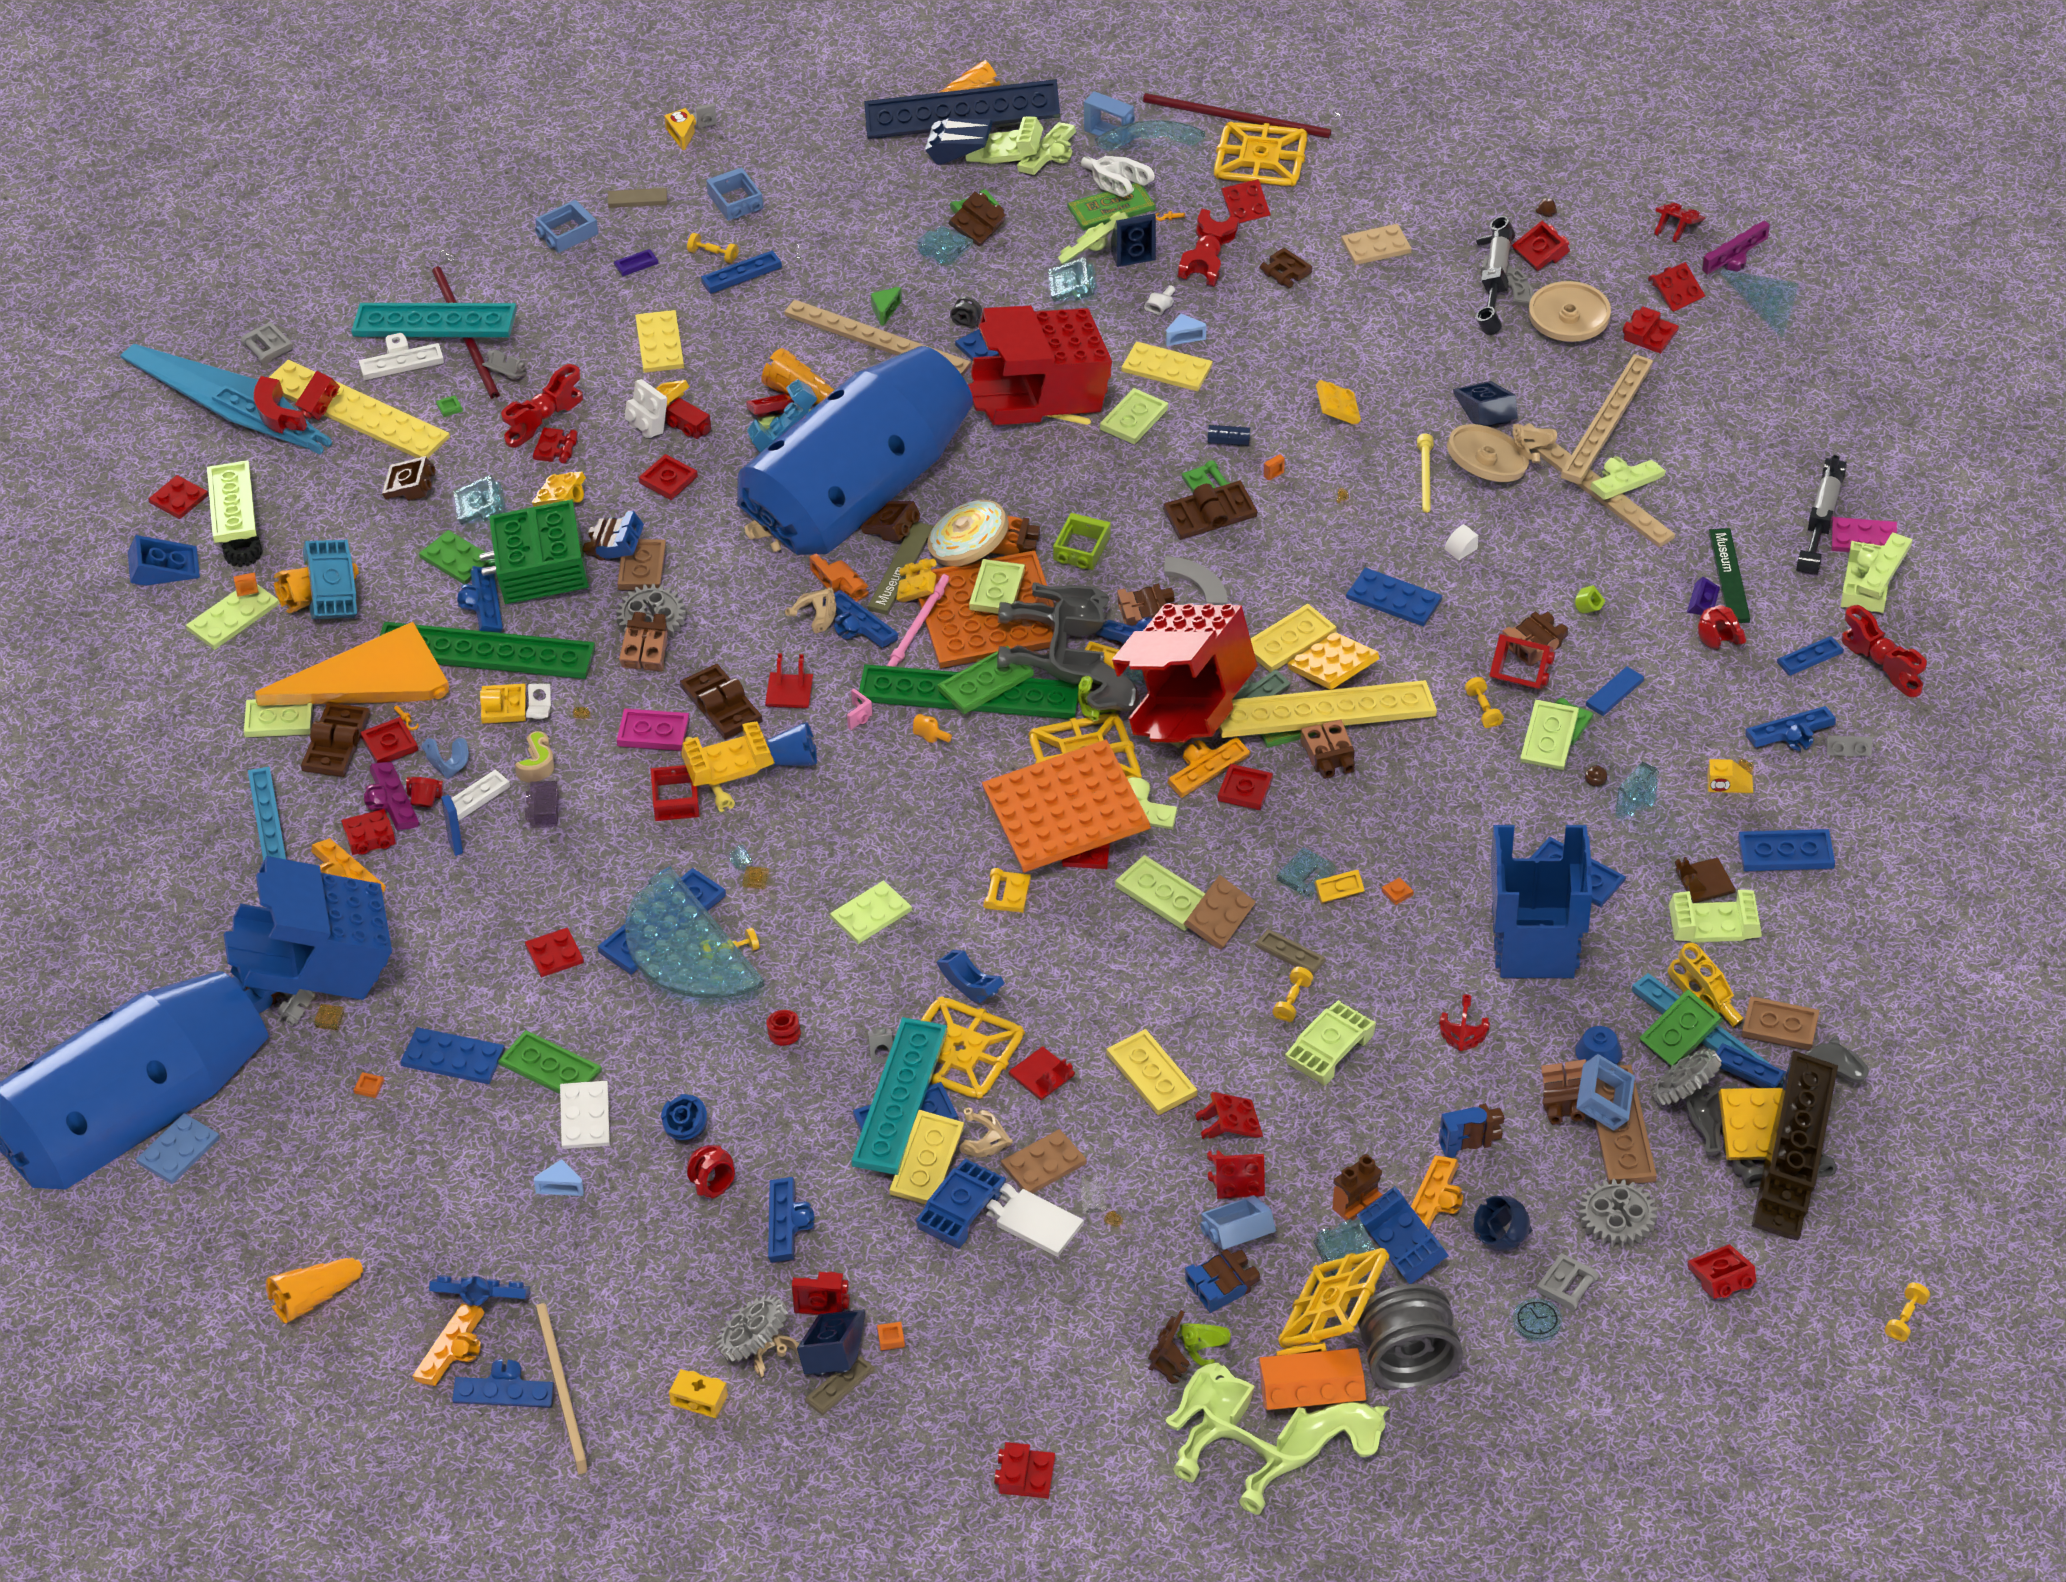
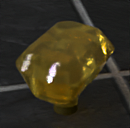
M1344 488L1338 489L1337 503H1340L1341 500L1346 501L1349 499V492Z
M575 707L573 709V717L576 719H587L590 717V711L585 707Z
M1743 758L1738 761L1739 766L1748 773H1752L1754 769L1753 762Z
M1112 1210L1105 1215L1104 1222L1118 1227L1122 1224L1123 1217Z

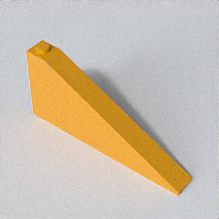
M411 622L255 691V699L258 706L303 705L307 703L327 704V702L345 704L427 701L434 698H443L449 692V683L415 624Z

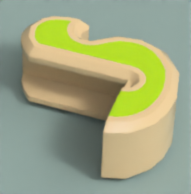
M535 731L526 738L529 743L528 751L532 759L529 758L515 764L516 776L524 782L541 781L549 777L554 771L553 752L550 749L549 738L544 732Z

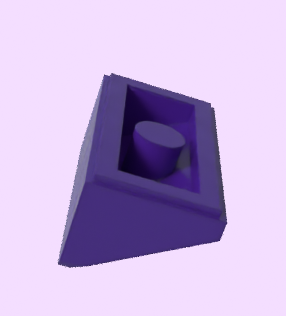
M1701 577L1694 585L1687 613L1702 615L1704 610L1715 607L1720 587L1707 578Z

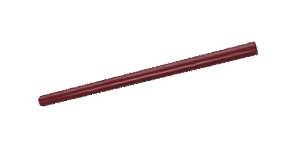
M1145 93L1143 96L1144 103L1258 125L1268 123L1270 126L1304 129L1308 135L1328 139L1332 132L1328 128Z
M434 267L432 273L446 303H457L441 267ZM462 337L490 399L494 398L493 394H495L496 398L499 397L500 394L488 368L482 365L485 361L474 338Z

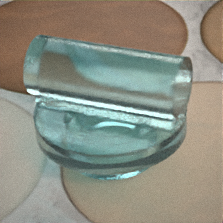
M738 845L735 851H730L731 857L729 859L737 869L739 867L745 869L746 865L752 862L744 845Z

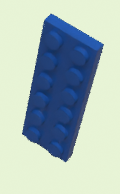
M692 868L598 945V953L629 974H633L726 896V889Z

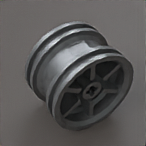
M1425 1284L1401 1285L1387 1289L1367 1302L1358 1321V1327L1363 1343L1369 1348L1367 1361L1370 1373L1378 1385L1386 1389L1398 1390L1413 1386L1438 1384L1450 1377L1459 1368L1463 1360V1349L1458 1333L1452 1327L1453 1313L1450 1302L1442 1290Z

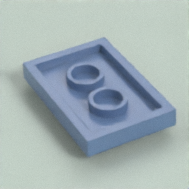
M183 1113L136 1158V1162L173 1185L220 1139V1135Z

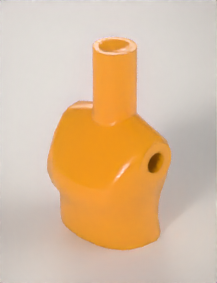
M918 714L914 718L913 734L921 736L929 743H934L938 739L945 742L951 741L952 735L939 729L935 717Z

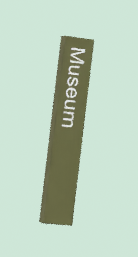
M914 522L912 524L909 534L904 538L870 600L868 611L884 615L889 614L897 598L899 581L906 578V576L900 575L899 569L903 568L906 564L917 563L928 542L929 534L934 527L933 525L921 522Z

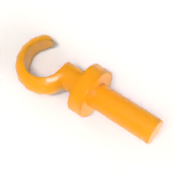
M1169 211L1168 214H1164L1160 218L1157 217L1160 213H1156V220L1158 221L1165 219L1172 221L1173 218H1185V213Z
M398 705L394 707V710L401 716L403 722H406L408 730H416L419 727L418 723L415 727H410L409 724L412 722L410 719L411 715L408 712L404 713Z

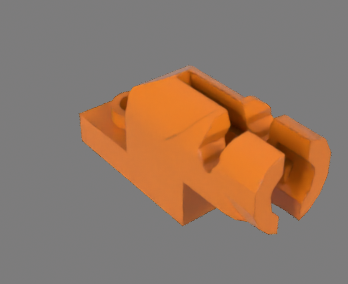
M817 553L809 556L810 570L827 589L829 587L832 588L834 593L841 590L856 602L868 596L869 592L866 590L868 585L862 578H859V575L847 563L840 560L828 565L825 559L822 560Z

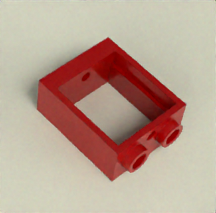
M1499 634L1489 677L1542 690L1549 682L1550 673H1547L1549 664L1552 665L1554 662L1555 652H1552L1553 647ZM1510 642L1543 650L1536 682L1502 674Z
M686 765L650 768L655 821L700 817L697 786L693 785ZM691 783L692 797L659 800L658 786Z

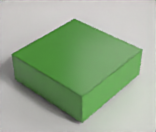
M456 395L436 401V405L443 417L463 412Z

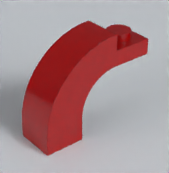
M260 376L254 389V401L262 422L269 429L281 434L285 428L305 431L307 423L303 412L278 406L284 394L280 380Z

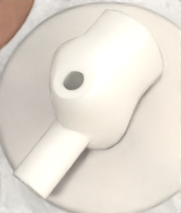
M1170 285L1163 293H1151L1149 300L1144 305L1145 310L1162 315L1166 309L1173 305L1174 300L1171 295L1175 292V288Z

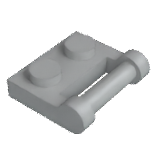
M272 322L243 335L240 340L243 346H247L258 357L262 365L293 349L291 341ZM259 340L268 350L264 352L254 341Z
M1561 1253L1537 1285L1536 1292L1574 1312L1579 1305L1578 1301L1591 1283L1597 1281L1599 1274L1593 1268ZM1577 1275L1583 1276V1279L1571 1296L1566 1294L1565 1292Z

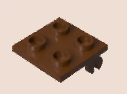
M1686 857L1683 858L1682 863L1679 858L1675 861L1676 873L1686 891H1690L1693 903L1736 892L1718 857L1693 864Z
M1180 1310L1176 1317H1170L1166 1326L1162 1328L1157 1337V1345L1153 1347L1148 1357L1151 1360L1148 1370L1153 1371L1156 1368L1172 1384L1179 1382L1173 1375L1181 1377V1373L1187 1371L1181 1364L1186 1367L1190 1365L1189 1361L1185 1359L1172 1341L1185 1312L1183 1310Z

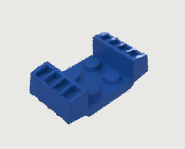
M965 1158L957 1168H953L928 1199L925 1208L916 1219L918 1229L960 1249L968 1239L969 1225L989 1200L998 1201L1002 1195L1000 1188L1006 1183V1178Z
M1396 1186L1357 1214L1359 1220L1379 1246L1387 1250L1389 1259L1409 1284H1413V1282L1449 1256Z

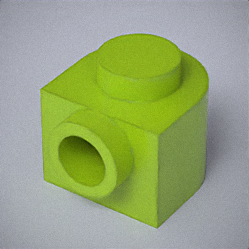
M1592 585L1580 589L1575 599V605L1580 613L1587 614L1600 610L1606 600L1596 587Z

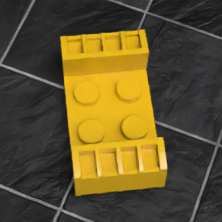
M758 722L742 724L744 734L742 737L703 748L698 737L683 742L681 755L693 785H717L756 774L760 769L775 764Z

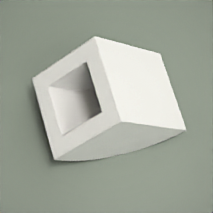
M1463 524L1451 534L1444 549L1457 560H1460L1477 550L1478 535Z

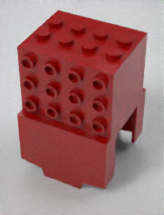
M1032 305L983 308L981 322L978 326L988 350L997 351L1000 356L973 357L971 367L973 383L968 384L973 396V405L976 411L985 412L993 425L1041 422L1042 416L1101 412L1105 394L1108 392V379L1111 378L1112 359L1089 308L1034 311Z
M1170 603L1163 605L1143 631H1134L1112 659L1117 677H1120L1128 666L1130 670H1142L1148 692L1130 715L1129 722L1133 735L1150 737V742L1185 743L1190 738L1212 737L1232 711V699L1258 666L1242 605L1232 604L1174 605Z

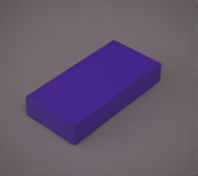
M651 249L614 261V266L622 277L659 264Z

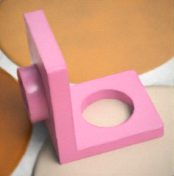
M856 689L851 690L852 704L857 708L847 714L848 728L850 730L859 724L866 723L869 717L872 716V701ZM857 698H859L862 701L861 705L858 702Z

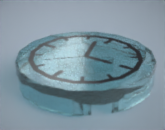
M1532 1298L1523 1301L1516 1307L1513 1313V1326L1520 1336L1522 1335L1527 1338V1340L1544 1342L1554 1338L1560 1331L1562 1315L1558 1307L1552 1302Z

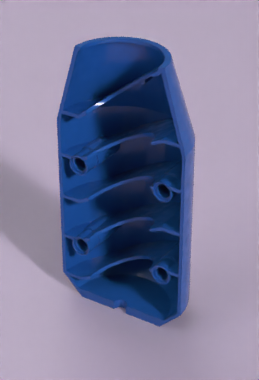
M927 346L916 347L855 372L739 471L737 477V506L762 527L766 526L776 539L796 555L828 554L941 457L974 404L968 384L946 357Z
M216 971L139 993L0 1081V1152L3 1156L7 1157L11 1165L32 1188L66 1190L164 1128L183 1113H187L216 1094L269 1038L267 1029L258 1011L242 988L223 971Z

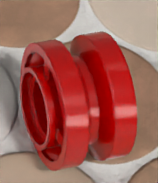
M791 1010L775 1011L766 1020L769 1039L776 1045L786 1046L793 1044L801 1036L798 1015Z

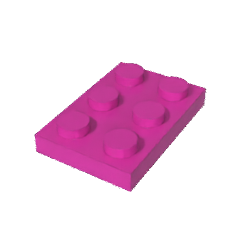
M1833 517L1831 551L1850 552L1852 541L1884 546L1892 532L1897 534V522Z
M624 708L617 736V746L682 751V744L685 742L690 720L689 713Z

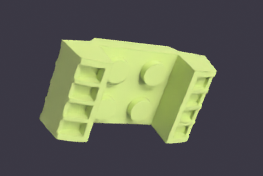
M1023 117L1019 130L989 134L986 147L965 155L966 161L995 164L1020 161L1025 156L1036 154L1043 127L1037 117Z
M1852 541L1840 607L1860 605L1868 611L1884 614L1888 585L1879 599L1860 593L1859 586L1867 572L1861 571L1856 567V564L1859 563L1857 557L1863 546L1868 545L1877 550H1881L1884 546Z
M1738 890L1736 902L1692 903L1690 891L1673 894L1669 903L1674 940L1691 941L1693 943L1743 941L1745 939L1762 937L1753 890Z
M1338 1000L1329 1009L1326 1008L1298 1036L1294 1045L1285 1054L1286 1062L1296 1070L1326 1086L1335 1076V1065L1357 1043L1364 1046L1374 1036L1376 1022Z

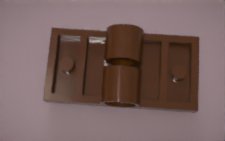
M1241 480L1213 488L1211 484L1205 483L1198 486L1193 491V495L1163 504V510L1179 540L1257 517L1258 513Z
M718 664L680 680V687L724 739L743 731L742 724L762 722V715L745 696L740 681L737 678L730 679Z
M327 702L320 721H314L312 724L311 742L301 763L302 771L345 777L361 738L360 732L364 731L369 719L370 709Z

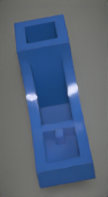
M952 950L936 962L947 980L970 1000L981 1003L986 998L999 992L998 989L1005 984L1001 976L986 975L978 970L963 950Z

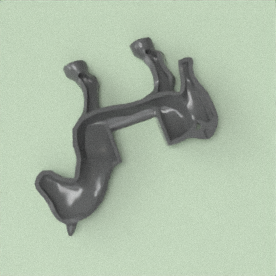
M1035 582L1032 584L1033 596L1058 602L1055 607H1050L1044 603H1024L1021 601H1015L1012 604L1007 602L999 603L998 623L1007 624L1011 620L1017 619L1034 620L1051 627L1054 634L1046 654L1036 653L1020 645L1011 649L999 646L997 668L1006 667L1011 663L1031 665L1045 670L1051 676L1072 685H1079L1082 677L1090 676L1093 679L1092 683L1101 685V687L1089 693L1087 703L1089 707L1099 711L1106 709L1132 711L1141 703L1142 699L1138 697L1139 691L1136 685L1124 674L1117 677L1115 670L1104 663V652L1067 648V635L1088 636L1101 629L1104 622L1103 608L1109 602V596L1102 590L1091 586H1046Z
M1838 1036L1831 1038L1829 1043H1820L1805 1053L1806 1055L1838 1065L1837 1075L1851 1082L1861 1083L1869 1074V1068L1864 1061L1852 1050L1841 1046ZM1737 1084L1718 1088L1701 1085V1089H1696L1692 1095L1690 1094L1686 1097L1687 1114L1693 1125L1704 1136L1706 1140L1705 1151L1708 1156L1719 1154L1721 1149L1720 1132L1723 1134L1718 1092L1720 1089H1739ZM1724 1142V1143H1723V1150H1724V1154L1726 1155L1725 1142ZM1823 1152L1817 1174L1819 1178L1831 1176L1838 1169L1834 1159ZM1731 1160L1733 1162L1734 1174L1742 1176L1747 1188L1760 1187L1763 1168L1756 1166L1752 1160Z

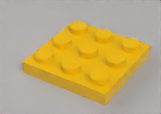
M1335 632L1321 642L1314 644L1302 654L1297 655L1287 664L1288 668L1294 673L1332 690L1380 658L1378 651Z
M1783 1088L1719 1090L1727 1160H1766Z

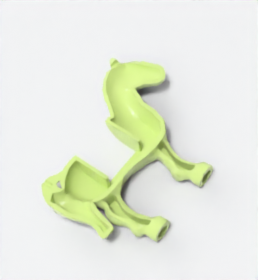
M1213 1363L1205 1365L1195 1372L1184 1389L1183 1398L1178 1410L1166 1418L1167 1425L1171 1429L1178 1431L1193 1415L1201 1410L1204 1411L1202 1423L1190 1429L1188 1440L1177 1453L1179 1460L1173 1468L1179 1478L1189 1483H1193L1199 1474L1200 1469L1197 1463L1201 1451L1212 1441L1222 1437L1235 1439L1245 1444L1267 1462L1261 1470L1247 1477L1245 1480L1246 1491L1239 1500L1240 1505L1245 1510L1255 1515H1260L1266 1504L1263 1498L1266 1486L1276 1477L1305 1465L1317 1456L1322 1447L1342 1431L1346 1433L1352 1442L1354 1452L1360 1457L1365 1458L1375 1454L1378 1450L1380 1436L1386 1425L1383 1416L1390 1408L1387 1406L1371 1407L1366 1403L1343 1402L1309 1414L1306 1413L1304 1408L1298 1407L1278 1436L1276 1447L1236 1426L1249 1407L1255 1386L1235 1378L1224 1365Z

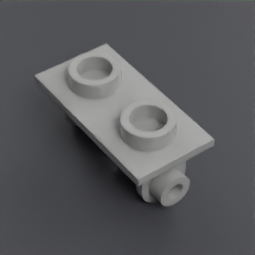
M495 349L488 351L487 357L489 361L482 363L490 371L501 372L510 379H518L527 375L526 372H523L526 366L523 360L508 356L506 362L507 354Z
M1828 736L1826 738V754L1871 757L1873 737Z
M299 989L296 995L288 994L291 998L288 1002L283 1001L277 1013L280 1016L277 1022L284 1019L285 1023L289 1026H293L294 1023L297 1024L305 1011L298 1005L307 1009L315 997V991Z

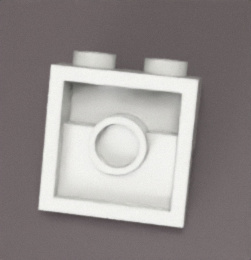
M644 380L635 381L633 399L626 402L625 419L629 422L630 427L641 430L642 435L646 438L663 434L667 397Z

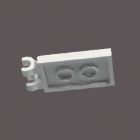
M1004 1183L1000 1188V1192H1002L1000 1199L1006 1201L1007 1204L1002 1207L999 1202L992 1199L986 1206V1208L990 1209L987 1215L997 1219V1227L1057 1257L1084 1225L1083 1219L1024 1189L1017 1193L1007 1183Z

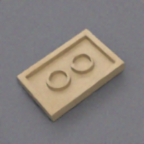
M1398 224L1341 236V241L1354 265L1408 254L1412 250Z

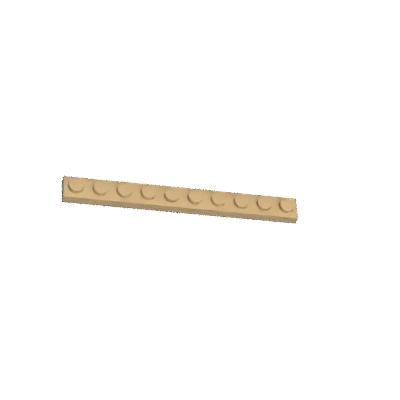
M795 299L784 311L785 316L894 355L902 354L919 346H926ZM934 349L946 357L962 376L971 367V361Z
M1636 354L1633 355L1561 472L1562 479L1581 484L1652 368L1653 360Z
M1528 423V424H1526L1525 426H1523V427L1536 428V427H1534V426H1533L1532 424H1530V423ZM1533 439L1524 440L1525 442H1534ZM1557 443L1531 449L1535 453H1540L1541 458L1560 472H1562L1571 457V454ZM1589 469L1581 484L1575 483L1660 548L1675 538V533L1625 495L1619 494L1603 500L1590 489L1591 483L1601 479V477L1591 469Z

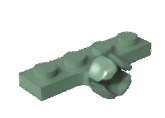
M1275 669L1256 683L1250 682L1247 679L1233 699L1280 695L1290 688L1291 683Z

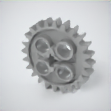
M645 584L643 590L635 587L636 593L628 591L629 598L622 597L623 603H618L619 610H616V618L620 631H624V635L627 629V621L632 620L634 612L645 613L647 616L646 622H653L654 614H664L671 637H675L674 631H681L680 625H685V603H683L682 597H678L677 591L672 593L671 587L664 590L663 585L656 588L655 584H652L651 588H648Z
M1703 1049L1700 1053L1696 1051L1692 1056L1688 1055L1680 1059L1676 1065L1671 1066L1670 1070L1664 1071L1665 1074L1659 1076V1080L1653 1083L1654 1086L1651 1088L1652 1091L1650 1093L1657 1103H1661V1105L1665 1103L1669 1105L1672 1101L1676 1103L1680 1098L1685 1099L1690 1094L1692 1095L1696 1089H1701L1702 1084L1708 1083L1709 1078L1715 1076L1714 1073L1719 1071L1722 1060L1714 1049H1708L1707 1051Z
M1615 1179L1612 1180V1184H1608L1606 1180H1603L1602 1187L1595 1183L1594 1190L1588 1188L1587 1194L1582 1195V1200L1579 1203L1578 1218L1581 1219V1227H1586V1234L1593 1233L1592 1240L1600 1237L1602 1245L1609 1241L1612 1248L1615 1243H1619L1621 1248L1624 1247L1626 1242L1633 1247L1634 1240L1642 1243V1238H1649L1650 1232H1654L1655 1224H1657L1658 1208L1655 1207V1200L1650 1199V1192L1643 1194L1644 1187L1641 1186L1635 1189V1182L1628 1186L1625 1179L1621 1181V1184H1617Z
M772 1294L769 1297L764 1295L761 1300L757 1297L752 1304L749 1301L746 1308L741 1307L738 1314H733V1318L725 1322L727 1327L720 1330L722 1334L717 1336L719 1340L716 1342L717 1349L726 1360L730 1359L732 1362L735 1359L740 1361L743 1356L747 1359L752 1352L755 1355L760 1347L762 1349L765 1348L766 1342L773 1341L772 1337L779 1334L777 1331L779 1328L784 1327L782 1322L787 1320L785 1316L788 1313L786 1310L787 1306L778 1296L774 1297Z

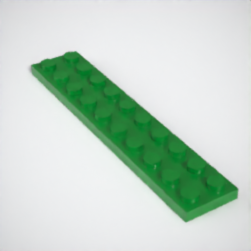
M384 621L379 636L404 626L406 623ZM415 624L436 662L440 665L586 679L595 651V642Z
M864 664L859 692L872 701V703L959 710L938 691L939 683L959 672ZM1028 678L971 711L1064 719L1075 718L1078 706V685H1072L1062 680Z

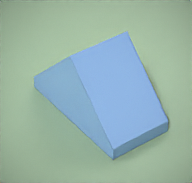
M1180 314L1166 329L1167 346L1206 340V323Z
M562 1159L534 1177L536 1194L584 1195L582 1179Z

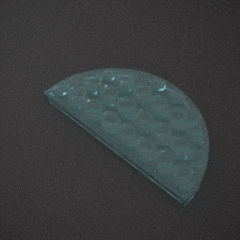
M671 866L648 880L649 884L641 892H637L629 906L625 919L626 944L633 962L652 982L677 994L706 999L738 996L765 986L763 978Z

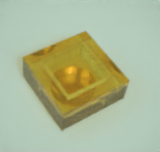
M747 866L742 886L765 890L769 868Z
M321 1004L314 1021L315 1027L338 1030L344 1015V1008Z

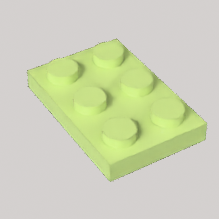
M1133 388L1100 423V430L1135 445L1168 410V403Z
M983 559L969 603V610L998 614L1000 602L1014 603L1024 576L1025 565Z
M256 699L246 700L245 738L309 735L312 727L313 704L258 706Z
M1535 699L1520 758L1521 762L1564 770L1579 708Z
M883 880L831 912L830 918L859 944L911 912L912 906Z

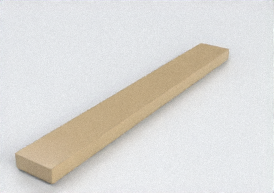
M544 1303L537 1304L538 1320L578 1475L587 1473L586 1458L547 1307Z

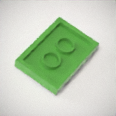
M449 530L419 553V558L462 584H468L472 580L471 569L473 566L489 567L488 560L481 561L479 557L480 554L486 552Z
M1687 989L1639 1039L1671 1067L1676 1065L1680 1059L1687 1057L1723 1019Z

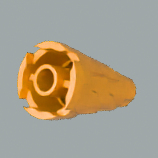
M983 60L963 73L960 78L948 84L940 92L1000 86L1001 84L1000 81L996 82L995 80L997 75L994 69L986 60Z
M780 348L775 351L770 357L774 361L771 365L766 363L762 372L761 382L764 385L789 395L786 387L799 379L810 386L815 393L817 400L813 405L819 404L834 391L832 387L825 383L824 379L813 373L809 367L796 359L797 357L788 350Z
M352 563L355 580L357 578L356 575L359 574V570L357 565L355 563ZM308 567L282 570L274 575V578H278V581L274 582L277 599H279L282 607L286 604L289 606V609L286 610L287 613L297 612L299 609L310 605L312 594Z
M351 1257L338 1259L326 1264L319 1263L304 1269L298 1268L268 1277L266 1279V1292L268 1299H274L275 1305L271 1307L283 1323L286 1324L293 1321L295 1318L313 1310L314 1306L332 1298L333 1294L348 1287L355 1280L361 1278L363 1267L358 1259L355 1260Z

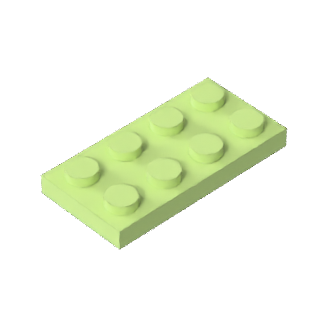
M258 584L259 593L237 597L235 590L186 624V629L215 650L280 605L279 599Z
M1145 855L1115 880L1116 888L1184 931L1188 928L1184 925V922L1205 895L1204 892Z

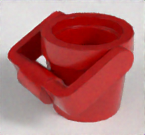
M407 777L406 790L407 795L411 797V805L433 807L435 798L441 799L443 796V781L426 777Z

